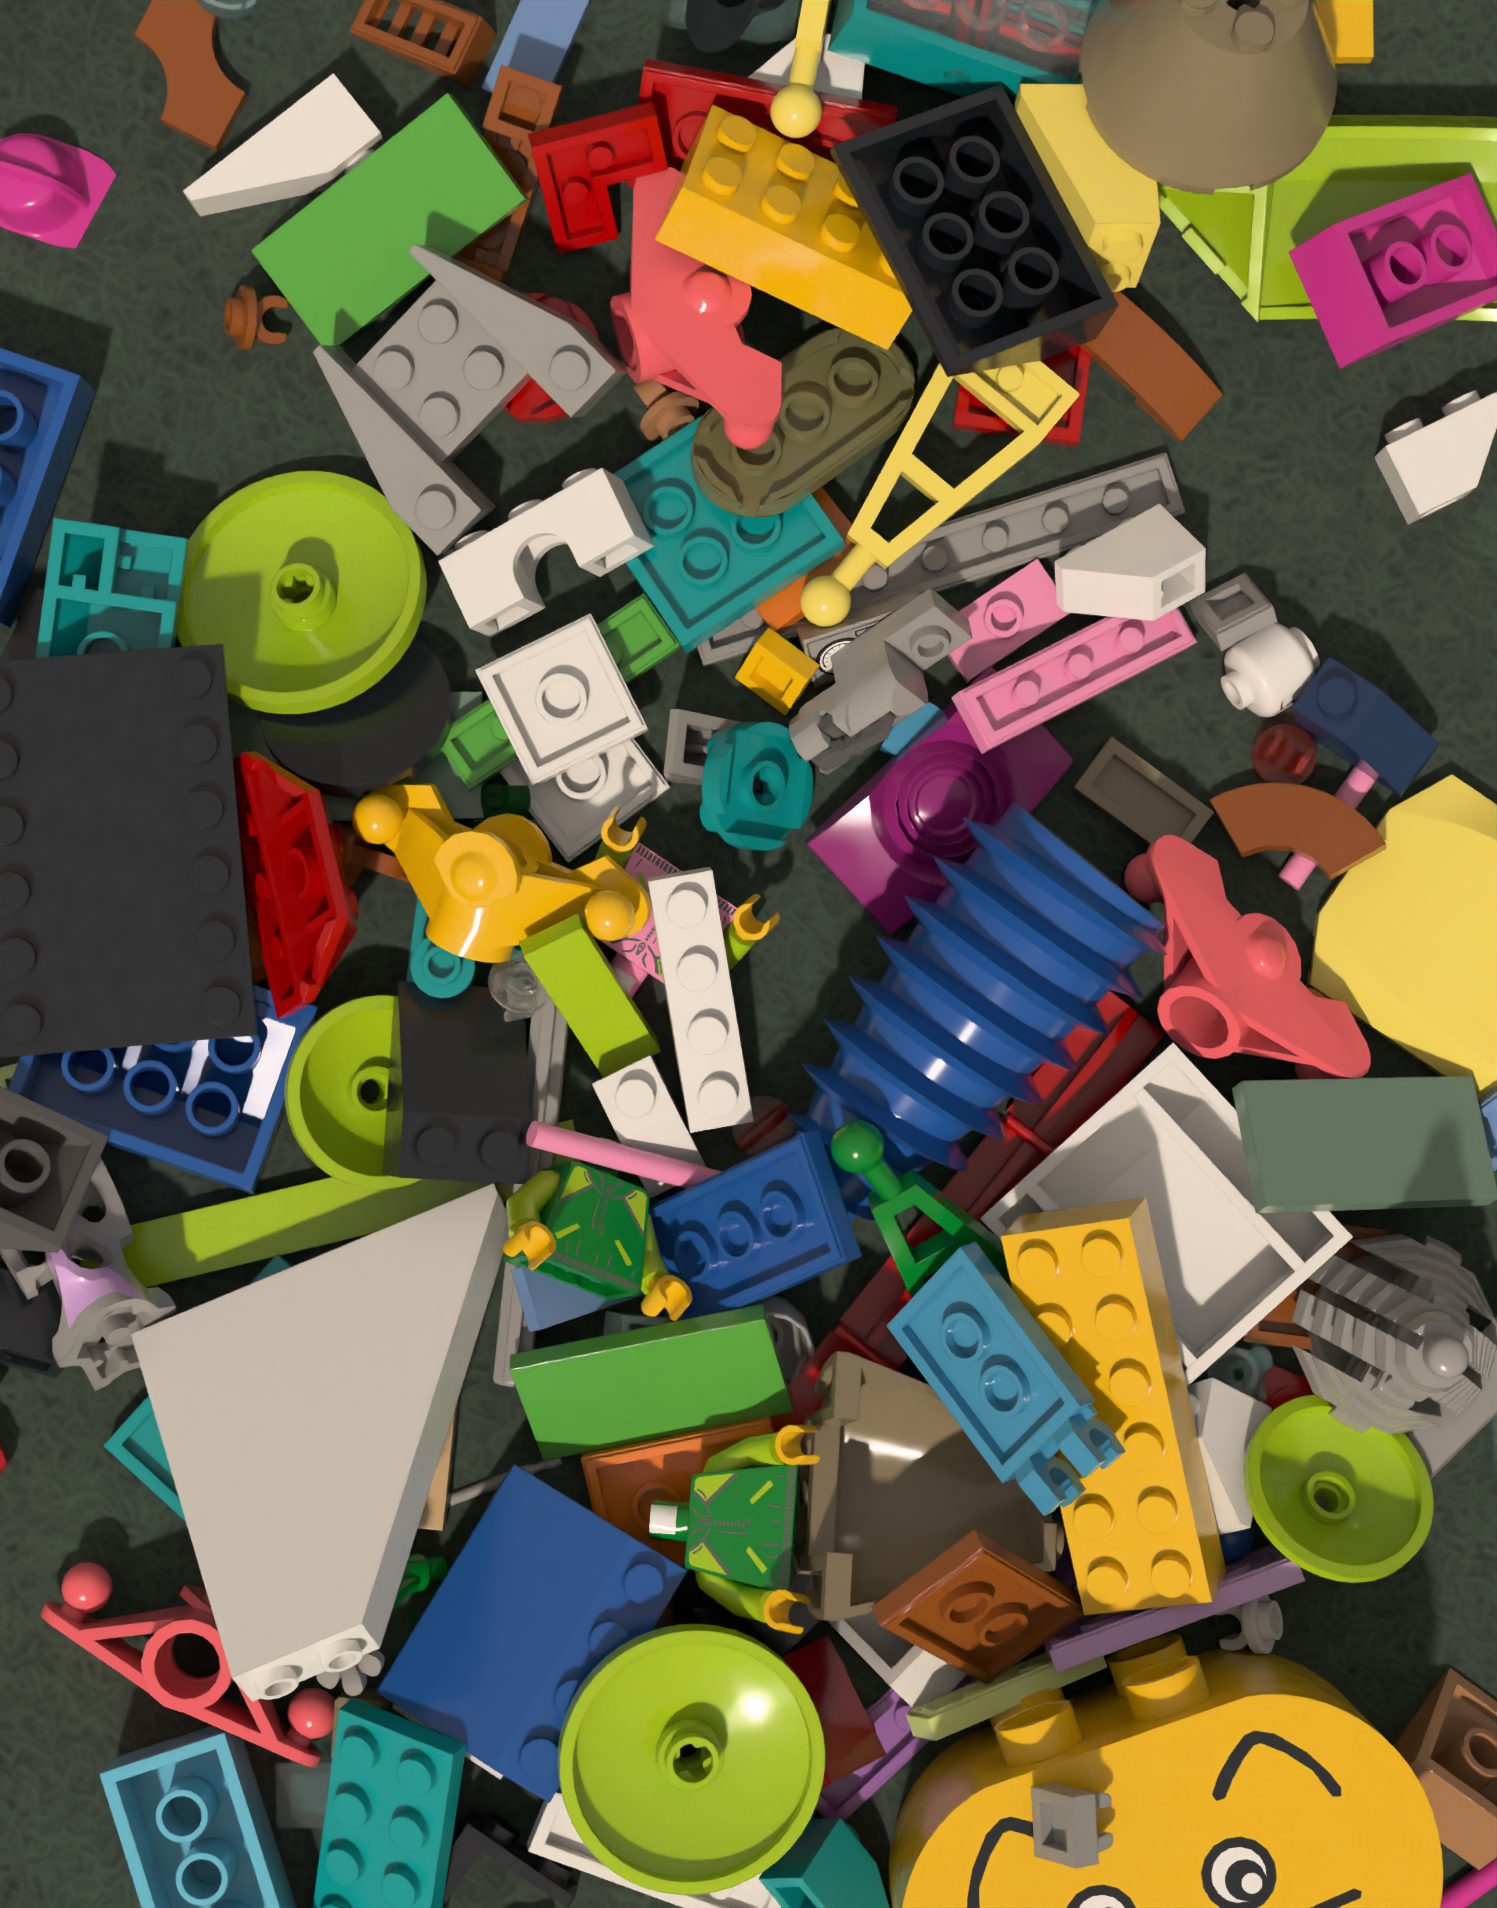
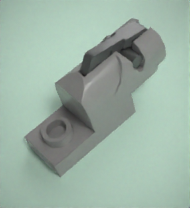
M929 588L831 655L830 659L836 683L803 705L798 715L789 722L788 727L791 741L797 753L806 762L811 760L816 764L821 773L828 775L851 760L855 755L859 756L866 749L886 740L893 726L928 704V693L923 671L973 638L969 620L934 590Z

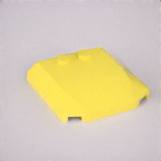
M1451 774L1386 810L1377 823L1375 829L1385 841L1386 849L1344 872L1316 914L1310 971H1308L1307 985L1321 992L1327 999L1346 1002L1353 1017L1440 1076H1473L1477 1098L1480 1099L1497 1086V804Z

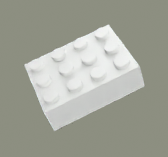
M1174 1043L1168 1046L980 1218L1001 1240V1235L1020 1215L1146 1197L1187 1386L1353 1238L1329 1211L1256 1214L1237 1112Z

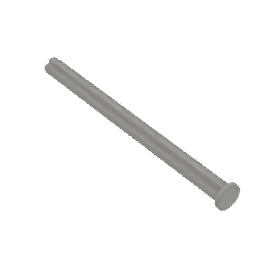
M537 976L535 977L527 1052L531 1123L538 1121L558 1127L569 1025ZM529 1146L527 1180L538 1171H544L545 1168L554 1166L555 1153ZM513 1184V1193L523 1184ZM505 1262L493 1379L499 1385L516 1387L510 1373V1354L534 1350L536 1331L529 1332L511 1273V1269L518 1267Z

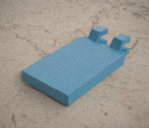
M976 1242L959 1247L886 1325L1002 1484L1016 1478L1018 1485L1044 1516L1051 1514L1059 1505L1064 1508L1072 1504L1086 1490L1070 1464L1054 1456L1059 1450L1062 1451L1083 1478L1092 1475L1099 1467L1102 1470L1110 1467L1125 1452V1449L1109 1425L1093 1418L1098 1413L1092 1405L1095 1398Z

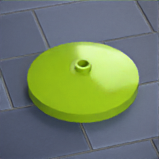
M296 471L265 478L237 491L220 503L199 524L190 537L177 627L178 639L182 647L213 644L224 645L229 699L254 710L275 714H303L332 708L353 699L375 685L390 672L410 646L421 622L426 602L427 579L423 555L410 527L392 510L387 498L373 487L359 480L323 471Z
M682 1624L656 1629L633 1638L607 1655L589 1673L572 1698L565 1714L558 1743L557 1768L563 1801L571 1823L589 1851L603 1865L625 1880L649 1890L676 1895H700L732 1888L754 1878L776 1863L793 1846L810 1821L820 1796L825 1772V1745L820 1719L814 1703L798 1676L778 1654L758 1640L736 1630L706 1624ZM692 1743L697 1748L691 1756H680V1748L684 1745Z

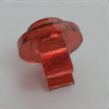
M1290 724L1272 726L1261 733L1254 743L1252 764L1257 775L1265 783H1292L1298 785L1310 776L1315 767V745L1311 737L1297 726Z

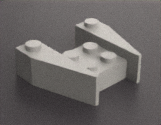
M414 244L408 252L436 279L425 293L357 364L338 345H319L313 353L392 510L438 556L452 552L454 545L463 537L471 534L496 508L489 498L452 461L532 378L573 418L585 416L628 370L583 324L433 247Z

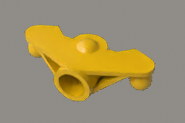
M393 783L370 792L369 795H366L357 803L352 811V826L357 836L367 843H384L396 855L429 917L425 930L428 939L452 954L480 962L501 963L510 960L515 945H520L519 941L577 913L593 937L606 941H615L636 934L646 926L651 917L652 905L648 893L641 884L609 855L603 856L575 870L560 866L552 862V854L547 838L539 827L523 816L505 813L491 816L474 829H471L454 821L435 783Z

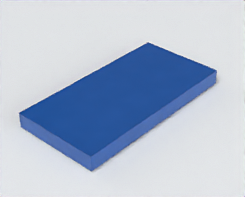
M819 1130L799 1134L650 1206L648 1210L652 1219L660 1255L669 1274L684 1281L692 1293V1302L676 1321L745 1308L862 1257ZM664 1307L668 1323L675 1322L670 1319L669 1313Z

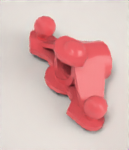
M668 167V170L638 177L633 188L629 292L612 296L610 303L613 330L623 363L628 370L629 376L635 383L654 380L711 404L724 418L725 435L733 445L744 450L757 449L768 441L773 433L774 423L779 417L782 398V362L745 345L743 326L740 323L748 314L752 299L751 286L656 241L657 232L680 172L675 168Z
M1163 835L1150 844L1147 853L1138 855L1131 860L1124 873L1125 886L1130 896L1142 903L1149 904L1164 900V924L1166 925L1164 928V948L1167 955H1164V993L1159 999L1157 1011L1162 1027L1174 1042L1184 1050L1205 1058L1218 1059L1236 1052L1295 1062V1073L1299 1080L1361 1078L1368 1072L1371 1065L1370 1051L1346 1002L1316 997L1300 981L1301 958L1296 943L1287 930L1275 919L1261 913L1240 915L1226 898L1218 860L1175 835Z
M82 1562L71 1567L64 1575L61 1587L65 1602L63 1604L53 1601L45 1602L40 1611V1616L47 1623L150 1693L164 1707L184 1712L302 1765L316 1767L320 1762L323 1754L312 1741L313 1739H319L328 1735L333 1730L334 1697L326 1690L319 1688H306L298 1692L290 1701L287 1710L288 1721L291 1727L281 1723L272 1699H259L252 1702L239 1687L249 1708L248 1710L224 1698L222 1694L234 1680L231 1677L206 1589L193 1585L184 1586L179 1595L190 1605L97 1620L88 1616L87 1613H94L102 1609L109 1602L113 1592L112 1579L108 1571L101 1565L92 1562ZM155 1633L146 1643L144 1652L129 1645L122 1638ZM181 1633H194L203 1636L213 1644L219 1655L220 1669L218 1672L207 1677H195L186 1674L180 1669L174 1658L173 1651L177 1635Z

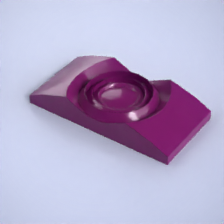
M988 667L969 686L997 672L994 668ZM952 701L911 743L885 764L804 842L872 917L891 934L914 918L904 895L934 902L946 887L947 883L933 856L964 864L977 847L963 817L995 825L1013 801L1031 813L1074 760L1043 724L981 754Z

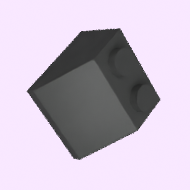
M1 1086L0 1248L58 1253L64 1243L109 1136Z

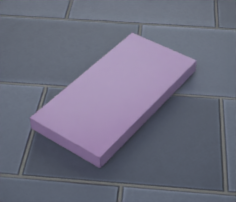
M1269 1544L1251 1551L1245 1558L1239 1561L1225 1562L1227 1574L1224 1580L1218 1583V1592L1210 1603L1091 1615L1083 1614L1047 1640L1043 1646L1049 1659L1052 1661L1053 1667L1059 1673L1305 1581L1301 1567L1283 1555L1273 1544Z

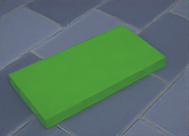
M447 93L251 251L321 345H338L342 347L432 276L408 252L414 244L433 247L455 258L529 200V198L454 95Z
M764 1304L510 1354V1373L543 1461L793 1412L791 1391Z

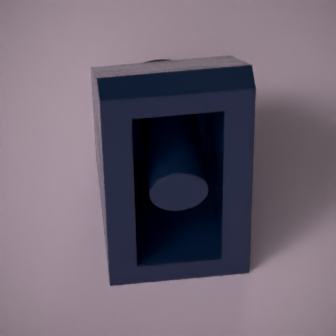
M1330 656L1292 706L1295 725L1299 730L1400 797L1403 796L1439 747V743L1384 691Z

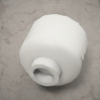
M1275 623L1227 649L1224 657L1226 675L1221 678V685L1227 698L1237 709L1242 710L1247 707L1260 717H1272L1295 704L1315 677V672L1319 670L1320 660L1313 644L1300 629L1296 627L1288 629L1279 623Z

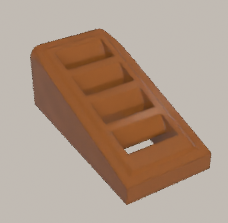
M391 0L363 1L349 31L352 35L462 87L471 88L496 38V32L483 17L441 0H396L401 4L388 31L385 32L377 28ZM415 10L422 12L410 40L402 39ZM438 21H441L446 25L434 51L429 50L425 47Z

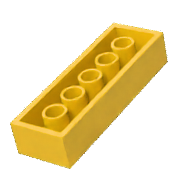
M1142 1197L1020 1215L1001 1235L1012 1290L1095 1398L1092 1405L1098 1413L1093 1418L1107 1423L1125 1449V1452L1110 1467L1103 1470L1099 1467L1092 1475L1085 1478L1081 1476L1061 1450L1054 1455L1070 1464L1086 1488L1072 1504L1064 1508L1060 1505L1084 1615L1210 1603L1218 1592V1583L1224 1580L1227 1572L1147 1199Z

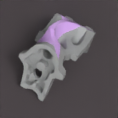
M101 1157L58 1253L45 1252L43 1263L35 1266L28 1264L23 1255V1250L0 1248L1 1257L27 1299L39 1295L38 1288L53 1279L62 1301L58 1332L52 1338L54 1359L59 1368L81 1366L95 1391L109 1385L124 1372L141 1368L132 1340V1333L156 1324L176 1312V1306L170 1295L159 1287L146 1288L143 1286L125 1262L122 1249L134 1242L133 1232L123 1203ZM88 1206H98L105 1216L100 1222H89L82 1217V1213ZM72 1258L102 1263L100 1268L95 1269L82 1268L75 1264ZM101 1337H104L105 1342L98 1343Z

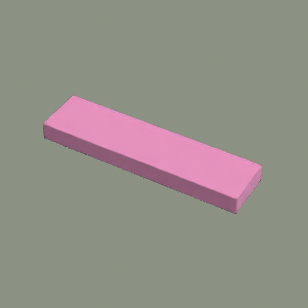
M1178 607L1154 621L1108 616L959 691L952 697V700L981 754H984L1186 650L1197 643Z

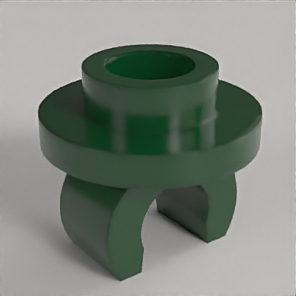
M488 784L483 785L481 789V806L487 818L505 813L525 817L529 810L531 796L528 785ZM486 819L474 820V828ZM528 819V820H530L531 822H533L534 824L537 825V820H535V819Z

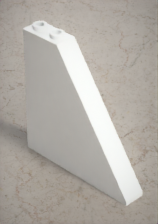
M494 1183L131 1334L231 1677L252 1702L259 1699L270 1700L283 1697L294 1691L299 1682L322 1672L347 1670L358 1664L363 1655L381 1647L504 1253L502 1247L508 1240L509 1230L506 1206Z

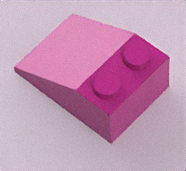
M1472 173L1335 223L1288 252L1340 369L1388 350L1497 301V230Z

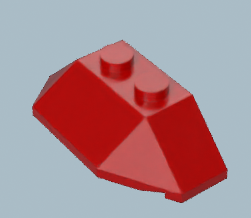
M256 751L243 752L234 760L245 884L277 1019L287 1018L316 999L358 931L356 922L358 918V903L353 890L347 885L343 869V840L341 834L333 826L329 806L320 791Z

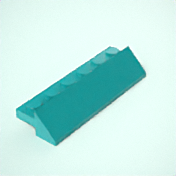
M54 518L36 658L174 648L189 539Z

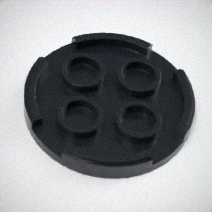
M414 637L402 658L390 672L371 688L353 699L332 708L303 714H275L259 711V722L265 743L276 760L277 765L312 785L321 794L355 798L364 797L365 791L389 786L407 776L412 780L423 772L438 756L448 738L453 719V701L449 681L441 662L423 642Z

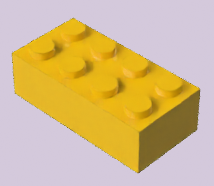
M712 104L685 157L655 240L888 350L911 314L912 309L837 165L810 152L799 144L791 143L752 124L741 116L731 114Z

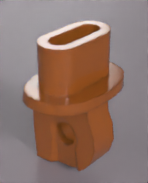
M332 821L333 826L339 830L343 840L342 864L348 887L356 882L363 868L410 883L396 857L369 849L370 843L357 836L353 827Z

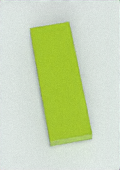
M578 913L519 941L523 957L603 1078L649 1055L653 1056L661 1052L656 1035L595 939L589 933Z

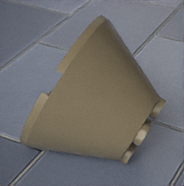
M1101 0L1086 27L1078 60V73L1082 75L1083 87L1088 100L1086 110L1093 125L1106 144L1124 162L1148 178L1165 186L1196 194L1213 195L1215 189L1249 186L1251 191L1269 185L1292 172L1310 155L1323 136L1333 112L1337 92V72L1334 55L1313 0Z

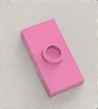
M1038 559L959 611L969 620L973 638L947 656L967 684L981 675L988 667H993L1071 614L1063 612L1056 605V585Z

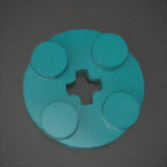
M743 722L729 730L715 732L707 744V759L702 776L703 801L700 806L702 825L710 832H717L726 843L739 849L767 851L777 849L785 844V841L780 840L786 837L790 829H800L810 810L813 796V774L809 761L806 762L802 757L798 756L791 742L789 729L774 722ZM755 775L758 781L763 782L762 794L754 795L753 793Z

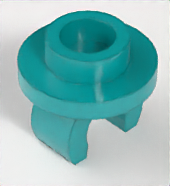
M428 937L416 946L410 960V971L415 984L424 993L436 998H451L462 993L472 982L476 969L475 960L452 954L438 947Z

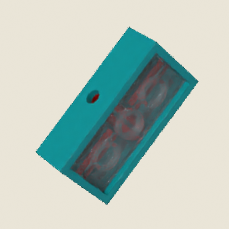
M838 0L827 50L961 97H966L1002 84L1014 107L1020 84H1083L1082 75L1078 73L1080 47L1088 22L1101 0Z

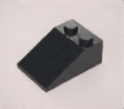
M395 981L382 1174L398 1178L524 1184L527 1182L529 1146L526 1143V1135L531 1124L523 990L468 986L466 990L454 997L436 998L424 993L415 982Z

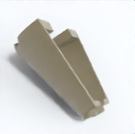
M836 1351L829 1357L814 1385V1394L824 1396L820 1410L812 1413V1415H806L804 1425L816 1426L817 1432L806 1433L802 1437L800 1445L804 1455H820V1460L814 1465H798L801 1470L795 1559L797 1574H807L811 1577L813 1589L805 1588L803 1594L810 1598V1605L806 1604V1606L816 1619L839 1621L873 1613L872 1606L974 1529L1035 1565L1045 1573L1055 1571L1056 1560H1059L1064 1547L1062 1523L1052 1520L1051 1514L1044 1516L1018 1485L1016 1478L1002 1484L930 1385L850 1352Z

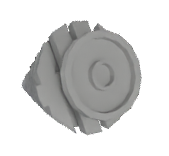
M1403 1234L1350 1240V1243L1372 1255H1361L1350 1262H1346L1335 1255L1330 1257L1308 1277V1279L1321 1285V1287L1316 1291L1315 1296L1300 1289L1292 1317V1322L1308 1330L1311 1354L1293 1344L1292 1347L1312 1392L1333 1404L1328 1413L1330 1416L1343 1425L1361 1433L1369 1430L1371 1426L1388 1435L1440 1428L1437 1424L1409 1408L1414 1405L1415 1401L1422 1402L1430 1398L1461 1415L1482 1391L1466 1376L1462 1375L1465 1369L1468 1367L1489 1379L1497 1346L1489 1338L1485 1337L1483 1333L1469 1325V1314L1465 1311L1466 1308H1469L1497 1324L1480 1283L1473 1272L1460 1266L1462 1262L1460 1253L1444 1242L1430 1236H1426L1422 1244Z

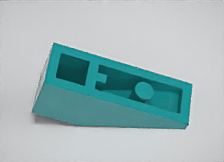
M841 1818L810 1819L793 1846L776 1863L762 1872L758 1878L782 1908H890L877 1863L861 1845L860 1837L856 1830L848 1823L842 1821Z

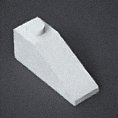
M333 73L193 182L183 192L200 216L325 191L385 142L378 128Z

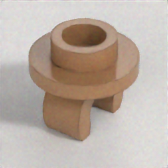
M654 380L637 383L633 386L648 408L640 423V429L647 439L652 441L665 440L695 420L694 416L699 408L697 398L680 391L670 393L665 385Z

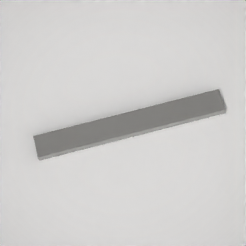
M1165 452L945 522L886 570L878 563L872 566L850 591V609L914 588L920 594L929 588L939 593L1030 564L1036 559L1043 560L1068 552L1116 528L1125 519L1136 517L1159 503L1174 518L1184 515L1185 509L1167 454ZM755 609L697 646L703 667L751 652L755 643L768 629V626ZM804 617L780 636L787 641L797 638L798 635L795 627L810 623V621Z

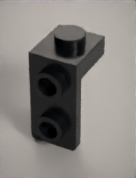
M472 1811L456 1836L453 1835L443 1903H446L481 1850L490 1854L565 1907H569L576 1897L578 1883L570 1878L574 1872L572 1867L528 1852V1848L517 1841L520 1832L506 1819L492 1812H489L483 1818Z

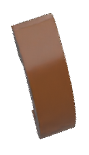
M505 65L500 67L482 128L486 129L484 138L529 200L454 258L505 284L539 185L528 134L555 127L564 86Z
M1120 291L1112 292L1119 306L1098 337L1078 347L1081 346L1091 355V359L1136 397L1133 401L1178 441L1182 442L1223 394L1194 360L1149 316Z

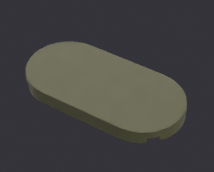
M833 327L817 333L778 360L782 362L781 409L779 417L774 423L772 435L764 445L757 449L744 450L733 445L725 435L724 418L714 407L710 408L698 423L690 455L693 477L703 494L715 505L732 514L753 518L774 516L800 503L893 436L906 422L912 409L915 394L913 366L907 354L895 341L886 350L840 327Z

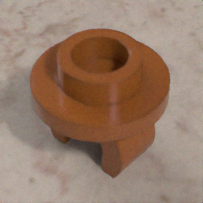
M241 285L236 297H228L225 303V334L227 336H234L235 345L240 350H250L254 339L263 344H281L285 342V333L269 332L265 329L262 323V316L269 308H288V300L275 295L257 298L253 286Z

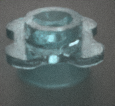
M1233 1345L1209 1366L1208 1378L1213 1377L1265 1404L1267 1392L1263 1387L1266 1372L1273 1366L1272 1354L1261 1346L1246 1350ZM1237 1369L1244 1371V1378L1241 1381H1236L1234 1378V1372Z

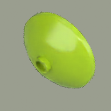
M387 995L365 996L352 999L337 1005L320 1016L307 1029L296 1045L289 1061L284 1087L288 1122L294 1137L305 1154L315 1165L330 1176L347 1184L370 1189L398 1188L422 1180L398 1178L382 1174L394 996ZM368 1079L374 1080L379 1087V1095L371 1103H366L360 1094L362 1084Z
M1316 1394L1292 1399L1273 1410L1262 1421L1252 1435L1246 1449L1243 1466L1244 1488L1250 1509L1259 1527L1270 1542L1288 1559L1301 1568L1326 1579L1358 1583L1374 1581L1396 1572L1419 1551L1428 1536L1432 1524L1434 1509L1433 1490L1428 1471L1419 1452L1405 1433L1388 1435L1373 1426L1361 1433L1343 1425L1328 1414L1333 1404ZM1314 1498L1322 1500L1327 1505L1329 1512L1323 1510Z

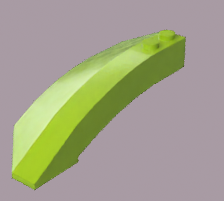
M1331 115L1325 132L1314 150L1298 167L1281 179L1251 191L1249 186L1215 189L1213 195L1181 191L1157 182L1159 207L1182 232L1183 239L1215 275L1218 273L1242 300L1241 304L1257 322L1259 320L1318 319L1288 252L1335 223L1472 173L1497 230V117ZM1497 301L1455 320L1497 322Z

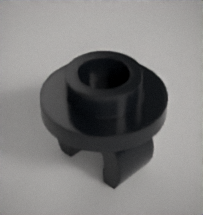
M698 1586L681 1596L673 1606L675 1625L706 1624L732 1629V1624L737 1617L700 1590Z

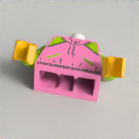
M616 806L602 825L601 836L603 841L595 860L609 855L641 884L649 895L646 878L682 871L638 842L646 829L647 822L644 817H640L633 831L622 830L616 822V816L621 807ZM759 894L752 895L738 908L717 895L729 971L734 968L757 940L767 935L780 921V914L778 912L766 923L758 921L753 916L752 905L761 897ZM652 909L648 923L636 934L615 941L599 940L617 952L610 965L631 998H633L648 974L664 984Z

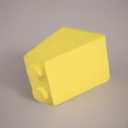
M1020 84L1014 109L1112 292H1118L1125 288H1136L1161 224L1157 181L1148 178L1124 162L1099 135L1086 110L1088 100L1083 84Z

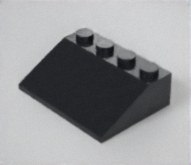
M1002 84L832 146L830 153L947 377L1041 361L1092 341L1098 337L1119 306Z

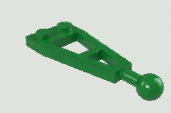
M851 1120L842 1124L835 1131L831 1140L833 1159L839 1167L847 1172L862 1173L875 1191L867 1195L871 1212L911 1298L927 1283L926 1277L939 1270L959 1247L973 1242L979 1245L1001 1276L1010 1282L1002 1241L913 1169L898 1177L883 1158L884 1139L880 1131L873 1124L864 1120ZM915 1205L945 1230L912 1248L897 1218V1214Z

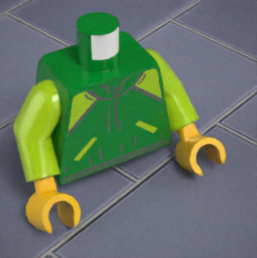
M582 1160L581 1163L573 1161L545 1168L544 1171H538L507 1199L506 1213L510 1238L502 1247L505 1253L503 1261L517 1267H525L608 1301L639 1295L641 1290L646 1295L641 1302V1310L650 1317H656L665 1307L670 1319L676 1321L692 1302L690 1288L680 1278L669 1274L660 1255L652 1219L648 1213L650 1198L646 1190L617 1178L619 1170Z
M788 1425L776 1433L746 1437L711 1456L704 1466L703 1473L692 1474L690 1502L653 1499L650 1512V1539L686 1541L685 1568L695 1570L696 1581L700 1590L733 1615L767 1623L775 1630L792 1634H801L804 1628L790 1623L788 1615L791 1606L795 1602L810 1605V1598L808 1596L792 1592L801 1470L798 1465H814L820 1460V1455H804L800 1445L801 1439L806 1433L817 1432V1427L814 1425Z

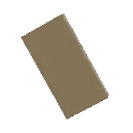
M1112 736L1072 788L1149 846L1163 835H1175L1191 844L1214 813V811Z

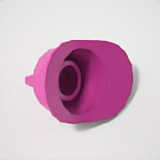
M18 133L0 140V226L8 231L54 246L76 249L116 174L106 161L89 151L42 135Z

